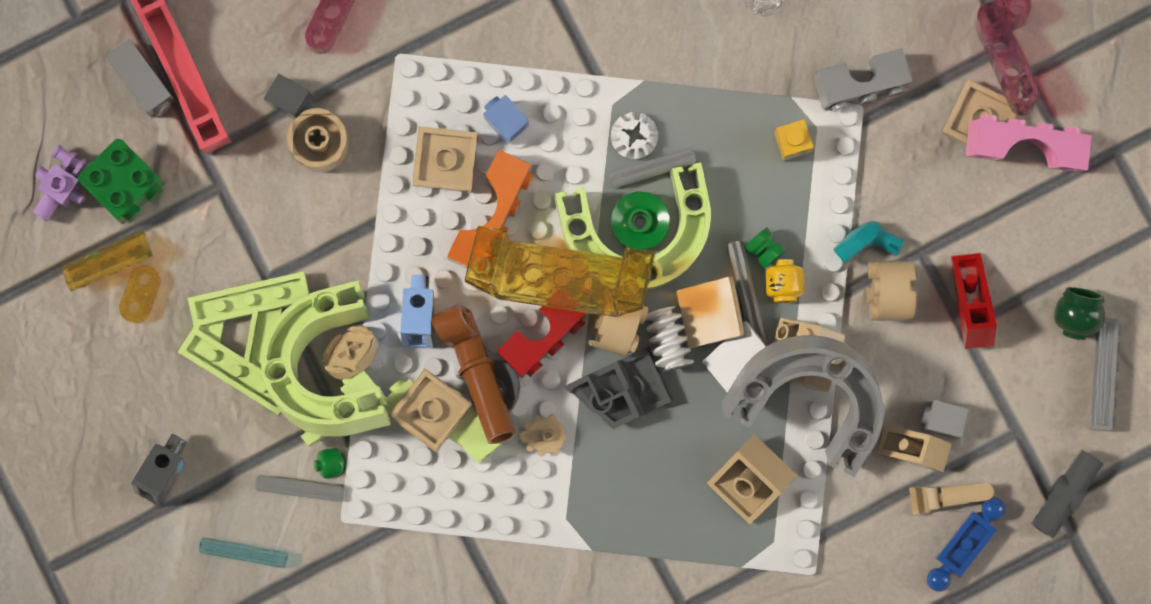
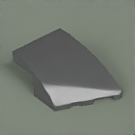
M649 347L564 386L566 391L572 393L585 403L588 409L593 413H597L613 429L674 401L659 367H656V361Z

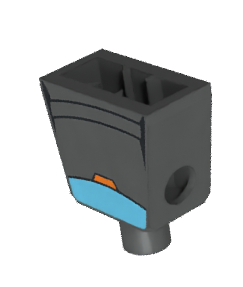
M171 434L164 447L157 443L154 445L131 482L135 494L162 507L184 467L183 458L180 456L187 444L184 439ZM163 462L169 463L166 468L158 467Z

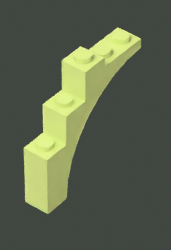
M363 370L356 376L343 379L342 382L345 385L340 390L345 395L377 387V385ZM400 379L388 389L391 394L388 397L385 396L387 406H384L388 414L391 413L413 384L410 379L406 382ZM454 388V390L461 395L457 388ZM381 404L365 409L363 412L377 410ZM472 407L448 437L462 446L478 463H481L502 445V443L488 444L478 414ZM354 411L345 413L343 418L351 417ZM305 431L300 437L308 446L312 447L327 436Z

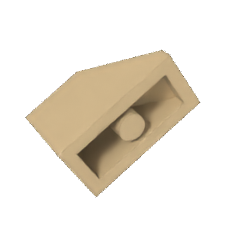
M885 425L877 454L919 467L944 472L952 444L932 435Z

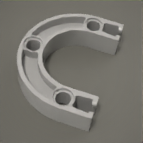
M817 335L785 338L766 346L756 353L742 368L722 400L723 415L732 419L734 409L744 399L748 404L746 408L742 407L740 410V423L751 428L771 394L785 382L802 376H818L832 380L846 391L850 397V407L846 419L825 450L828 465L836 468L838 460L845 450H852L850 455H846L844 458V472L855 477L875 446L884 421V404L875 373L868 362L856 350L845 343ZM835 359H843L839 364L831 363ZM751 383H760L757 387H748ZM857 432H864L861 436H853Z

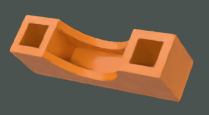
M498 149L486 174V180L494 188L497 195L495 213L485 225L479 228L459 230L447 255L449 261L481 275L483 269L489 270L495 258V254L491 253L496 242L502 243L508 231V227L504 226L509 215L514 217L520 206L521 201L517 199L521 189H528L534 174L530 173L531 164Z

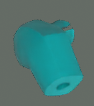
M869 221L849 233L833 250L846 264L861 251L873 245L897 256L900 253L898 248L902 249L905 239L883 230L880 222Z

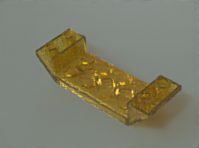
M478 226L464 280L466 283L498 300L619 317L643 309L655 252L625 248L623 257L510 241L507 230Z

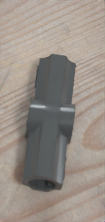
M1080 450L1065 474L1061 475L1051 487L1047 495V501L1031 524L1043 534L1054 538L1070 513L1073 514L1087 495L1086 490L1095 479L1099 470H1101L1103 463L1090 453Z

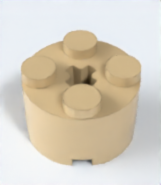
M312 108L302 112L291 123L287 132V144L299 165L309 171L327 172L343 163L349 150V136L344 124L335 114L326 109ZM321 134L325 141L316 147L314 142L311 141L316 140L317 135Z
M869 262L868 277L872 279V286H866V303L870 304V321H906L913 319L916 308V291H913V281H916L913 262Z
M607 289L604 295H608L609 298L607 302L601 301L591 329V333L595 334L596 338L595 340H589V345L617 355L626 356L628 352L634 353L637 348L639 336L636 335L639 323L644 324L648 307L643 306L642 299Z

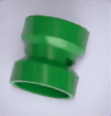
M767 227L745 246L750 254H755L759 258L758 263L764 269L787 250L781 243H777L773 239V233Z

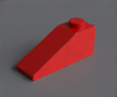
M981 253L951 256L958 316L965 349L995 346L997 323Z

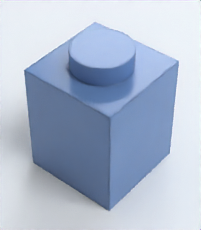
M506 94L501 99L498 96L494 97L484 107L486 110L483 113L484 119L507 145L529 127V120Z

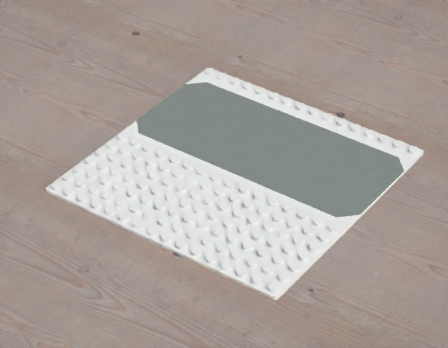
M398 54L395 57L366 299V307L368 308L370 319L364 320L363 324L364 327L369 328L376 336L378 351L374 360L364 371L377 386H380L383 394L388 397L391 394L388 389L397 381L403 379L406 382L410 379L414 383L423 369L426 368L452 389L457 388L461 395L471 402L465 378L460 377L458 373L461 367L456 353L452 347L440 340L435 329L433 348L403 347L400 334L403 289L411 288L412 275L429 276V289L434 290L435 315L457 304H462L472 311L488 357L493 360L504 361L497 354V350L517 330L524 337L532 341H538L546 337L550 330V324L539 309L560 288L586 313V317L582 319L586 324L574 336L569 332L561 340L565 345L554 356L548 353L540 361L543 366L531 378L528 375L524 378L519 376V399L514 409L509 412L516 435L507 441L501 442L502 445L481 463H478L462 446L450 438L445 441L436 453L395 421H390L391 425L350 435L341 521L348 524L813 575L817 568L827 471L825 450L830 442L835 382H831L829 392L785 382L771 394L751 428L740 423V410L742 407L746 408L748 402L742 407L737 405L733 411L734 416L732 419L723 415L721 402L727 392L702 362L724 341L691 349L689 353L684 355V359H693L694 363L664 372L662 371L665 368L659 367L674 401L615 429L604 422L597 413H593L588 409L586 404L575 395L566 391L564 386L646 347H649L652 352L659 346L657 344H650L649 341L650 338L656 335V333H649L646 330L653 323L651 321H645L644 324L639 323L636 335L639 336V342L634 353L628 352L626 356H621L589 345V340H595L596 335L591 333V329L601 301L607 302L609 298L608 295H604L607 289L642 299L643 306L648 307V313L671 306H676L671 310L673 313H681L677 290L726 277H733L742 323H744L745 320L730 260L728 244L734 241H743L745 247L766 227L773 233V239L787 249L776 260H794V265L804 269L805 292L803 296L797 298L796 303H774V298H770L766 294V270L771 266H776V260L764 269L758 263L759 258L755 254H750L745 248L767 346L774 341L780 318L820 325L841 333L848 262L845 264L833 249L851 233L863 107L859 104L849 103V108L833 112L832 108L823 110L820 100ZM505 94L529 120V127L508 145L487 123L483 116V113L486 112L485 105L494 97L498 96L501 99ZM630 112L644 113L654 121L658 130L656 147L649 155L641 159H628L621 156L611 142L612 126L620 116ZM805 119L814 147L812 152L783 161L774 136L775 129ZM639 124L633 131L623 130L630 136L629 147L632 146L636 139L647 140L639 134ZM419 126L478 133L472 193L412 186ZM689 148L692 149L696 157V163L701 162L711 207L708 237L702 251L693 264L672 282L646 291H624L611 288L586 274L574 261L565 244L554 198L555 193L567 192V197H564L563 203L567 215L570 216L575 213H581L579 197L573 198L572 193L578 188L585 187L593 227L600 241L612 252L626 258L641 259L651 257L663 251L673 241L678 228L679 213L670 172L617 189L612 186L610 174ZM499 149L531 164L530 173L534 174L528 189H521L517 199L521 203L515 216L509 215L504 226L508 227V231L502 243L496 242L491 253L495 254V258L489 270L483 269L481 275L449 261L447 255L459 230L479 228L485 225L495 213L497 195L494 188L486 180V174ZM691 166L683 168L684 172H681L679 175L685 191L697 189L695 173L689 174L688 168ZM636 191L649 192L659 197L666 205L670 216L669 230L664 239L655 247L646 250H634L621 244L615 237L611 227V215L616 203L626 194ZM690 196L686 199V206L692 211H697L701 208V202L697 197ZM637 217L634 223L637 227H643L646 221L643 217ZM574 221L569 225V230L573 235L580 236L586 231L584 224L580 221ZM645 266L640 270V275L645 281L656 279V272L652 267ZM682 316L674 321L675 324L683 325ZM684 329L678 332V336H685ZM687 341L680 344L681 347L688 348ZM653 355L656 362L662 358V356ZM551 414L556 415L557 420L563 425L566 432L565 442L560 448V453L553 455L552 452H546L544 456H539L536 449L528 452L526 449L528 444L522 443L519 439L521 432L527 431L524 427L525 423L530 422L534 424L536 416H541L544 419L549 418ZM755 434L798 476L751 524H748L707 482Z

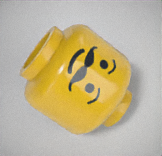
M776 260V266H771L766 270V294L768 297L774 298V303H796L797 298L803 296L805 292L804 269L794 265V260Z

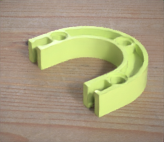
M701 162L695 163L688 168L689 174L695 173L697 189L687 191L683 189L679 176L681 172H684L683 166L671 169L670 176L679 213L677 232L673 241L663 251L647 258L632 259L617 255L600 241L593 227L585 187L578 188L572 193L573 198L579 197L581 213H575L570 216L567 215L563 203L564 197H567V192L555 193L554 198L563 238L574 261L594 280L611 288L624 291L652 290L664 286L681 276L699 256L710 229L711 207ZM690 196L697 197L701 202V208L697 211L690 210L686 206V199ZM574 221H580L584 224L586 231L580 236L573 235L569 230V225ZM645 266L652 267L656 272V279L645 281L640 275V270Z
M359 280L313 292L294 302L274 322L263 345L261 370L269 394L281 413L291 423L313 434L333 437L347 436L391 425L389 414L384 406H387L386 398L380 386L341 396L328 397L308 391L300 385L298 380L299 359L306 346L315 337L333 328L370 319L368 308L364 303L366 301L365 293ZM354 301H358V303L348 304ZM333 306L331 310L323 312L325 308ZM285 373L282 378L275 379L278 374ZM381 404L377 410L363 412L365 409ZM354 411L351 417L343 418L345 413Z

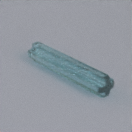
M202 538L199 545V552L202 554L272 567L285 568L288 560L286 552L211 538Z

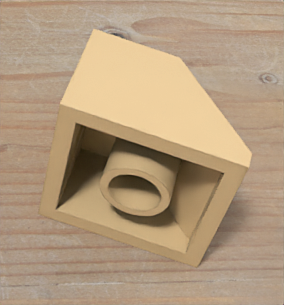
M753 434L707 484L748 524H751L798 475Z

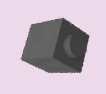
M279 73L264 97L268 105L293 119H296L305 110L310 109L313 103L310 100L312 95L309 90Z

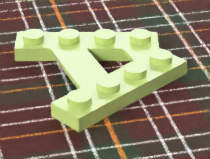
M305 272L189 297L188 303L194 327L178 353L280 416L281 411L269 394L263 380L261 355L267 334L281 315L282 308L288 307L310 294ZM252 315L245 356L243 358L220 344L224 321Z

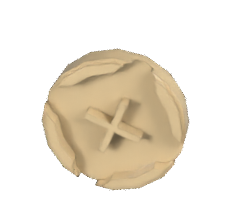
M364 326L350 327L347 329L349 332L343 336L339 333L329 342L323 353L322 361L325 363V370L332 377L348 379L356 376L374 360L378 351V340L369 328Z

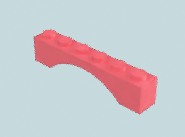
M131 0L165 69L201 151L206 155L232 143L166 0Z

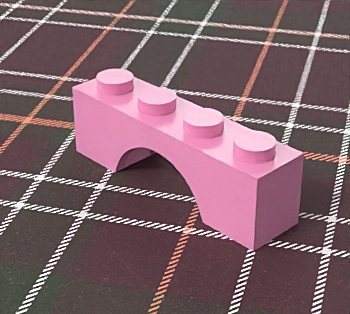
M980 115V119L969 121L965 156L987 160L1004 159L1014 144L1019 141H1027L1037 146L1043 152L1050 169L1082 172L1088 171L1092 135L1081 134L1082 129L1064 127V131L1054 130L1053 124L1036 123V127L1026 126L1025 120L1008 119V123L998 122V116Z

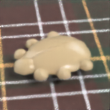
M551 414L549 418L544 419L541 416H536L534 424L526 422L524 427L527 431L521 432L519 439L522 443L528 444L526 447L528 452L536 449L539 456H544L546 452H552L553 455L560 453V448L565 442L566 432L563 425L557 420L556 415Z

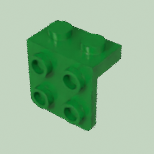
M115 139L78 175L79 182L121 224H124L126 221L130 223L137 218L142 211L140 207L147 200L150 202L155 200L162 193L163 189L161 187L165 184L122 139Z

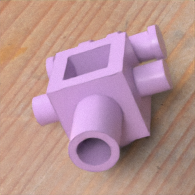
M58 145L52 153L54 159L57 158L63 162L61 167L53 164L49 171L40 167L35 174L37 178L42 180L38 189L45 194L32 212L45 221L49 220L59 204L68 208L73 201L80 206L86 198V195L79 191L83 185L79 182L78 175L88 166L89 161L84 158L78 160L77 153L74 151L69 153L61 145ZM72 167L74 170L71 174H69L68 172Z

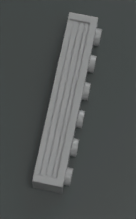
M1105 318L1102 328L1096 333L1090 430L1112 431V428H1115L1116 417L1113 416V412L1117 407V398H1114L1115 390L1117 391L1118 379H1116V372L1119 371L1117 353H1120L1118 335L1121 334L1122 329L1119 319Z

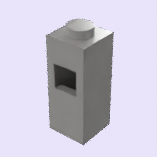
M130 39L105 56L151 118L154 115H157V117L162 116L172 108L171 103L175 99Z

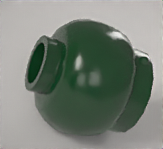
M1066 288L1063 297L1056 303L1054 311L1055 323L1059 328L1063 329L1062 334L1072 339L1086 340L1088 335H1094L1099 332L1105 320V309L1102 306V303L1105 302L1104 296L1088 289Z

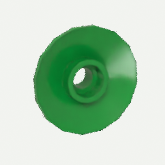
M636 191L626 194L616 203L612 211L611 227L613 233L621 244L630 249L646 250L653 248L664 239L669 230L670 216L666 205L659 197L649 192ZM643 217L646 221L645 226L637 227L634 223L635 219Z

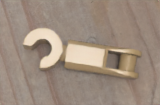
M989 483L938 488V492L937 487L932 486L909 487L913 516L939 510L940 506L945 507L987 501L994 495V489Z

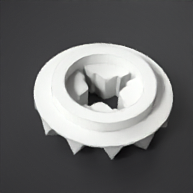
M630 112L620 116L612 126V145L625 158H644L656 147L658 141L657 127L654 121L644 113ZM639 124V134L647 140L636 139L632 146L629 147L630 136L623 130L633 131Z

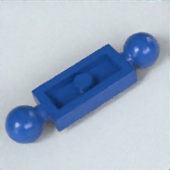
M992 497L990 500L984 501L981 516L972 511L935 559L943 565L940 568L932 569L927 575V584L932 590L936 592L946 590L950 585V574L952 572L961 577L995 534L997 529L990 525V523L1000 520L1006 511L1005 504L1001 499Z

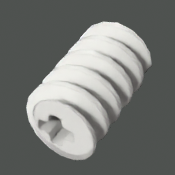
M676 306L651 311L647 314L645 320L653 322L646 330L649 333H656L649 341L650 344L659 345L652 353L655 356H662L660 360L655 362L656 367L665 368L662 372L694 363L693 359H684V355L689 353L691 349L681 347L680 345L688 340L687 336H678V332L685 327L674 322L682 316L681 313H673L671 311Z

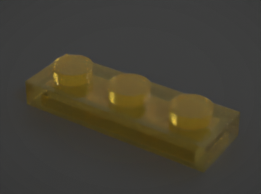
M143 230L62 266V270L69 290L74 291L78 288L86 287L103 277L114 275L133 264L141 263L145 259L152 257L153 254L148 238Z

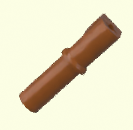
M457 304L433 315L432 323L438 337L443 343L452 347L456 353L461 367L458 372L459 376L465 378L488 444H498L511 439L516 435V431L493 371L494 360L488 357L472 311L462 304Z

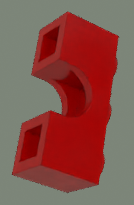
M561 288L539 309L550 324V330L546 337L538 341H532L524 337L517 330L497 350V354L510 364L521 378H524L526 375L531 378L543 366L540 361L548 353L554 356L565 345L561 340L569 332L574 336L586 324L582 320L586 317V313Z

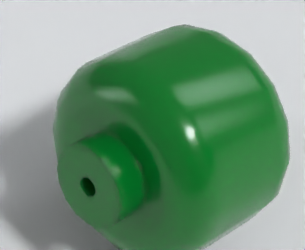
M338 448L319 451L317 460H314L315 471H320V475L324 479L342 476L345 470L343 453Z

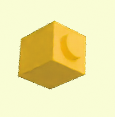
M805 119L775 129L774 136L783 161L812 152L814 147Z

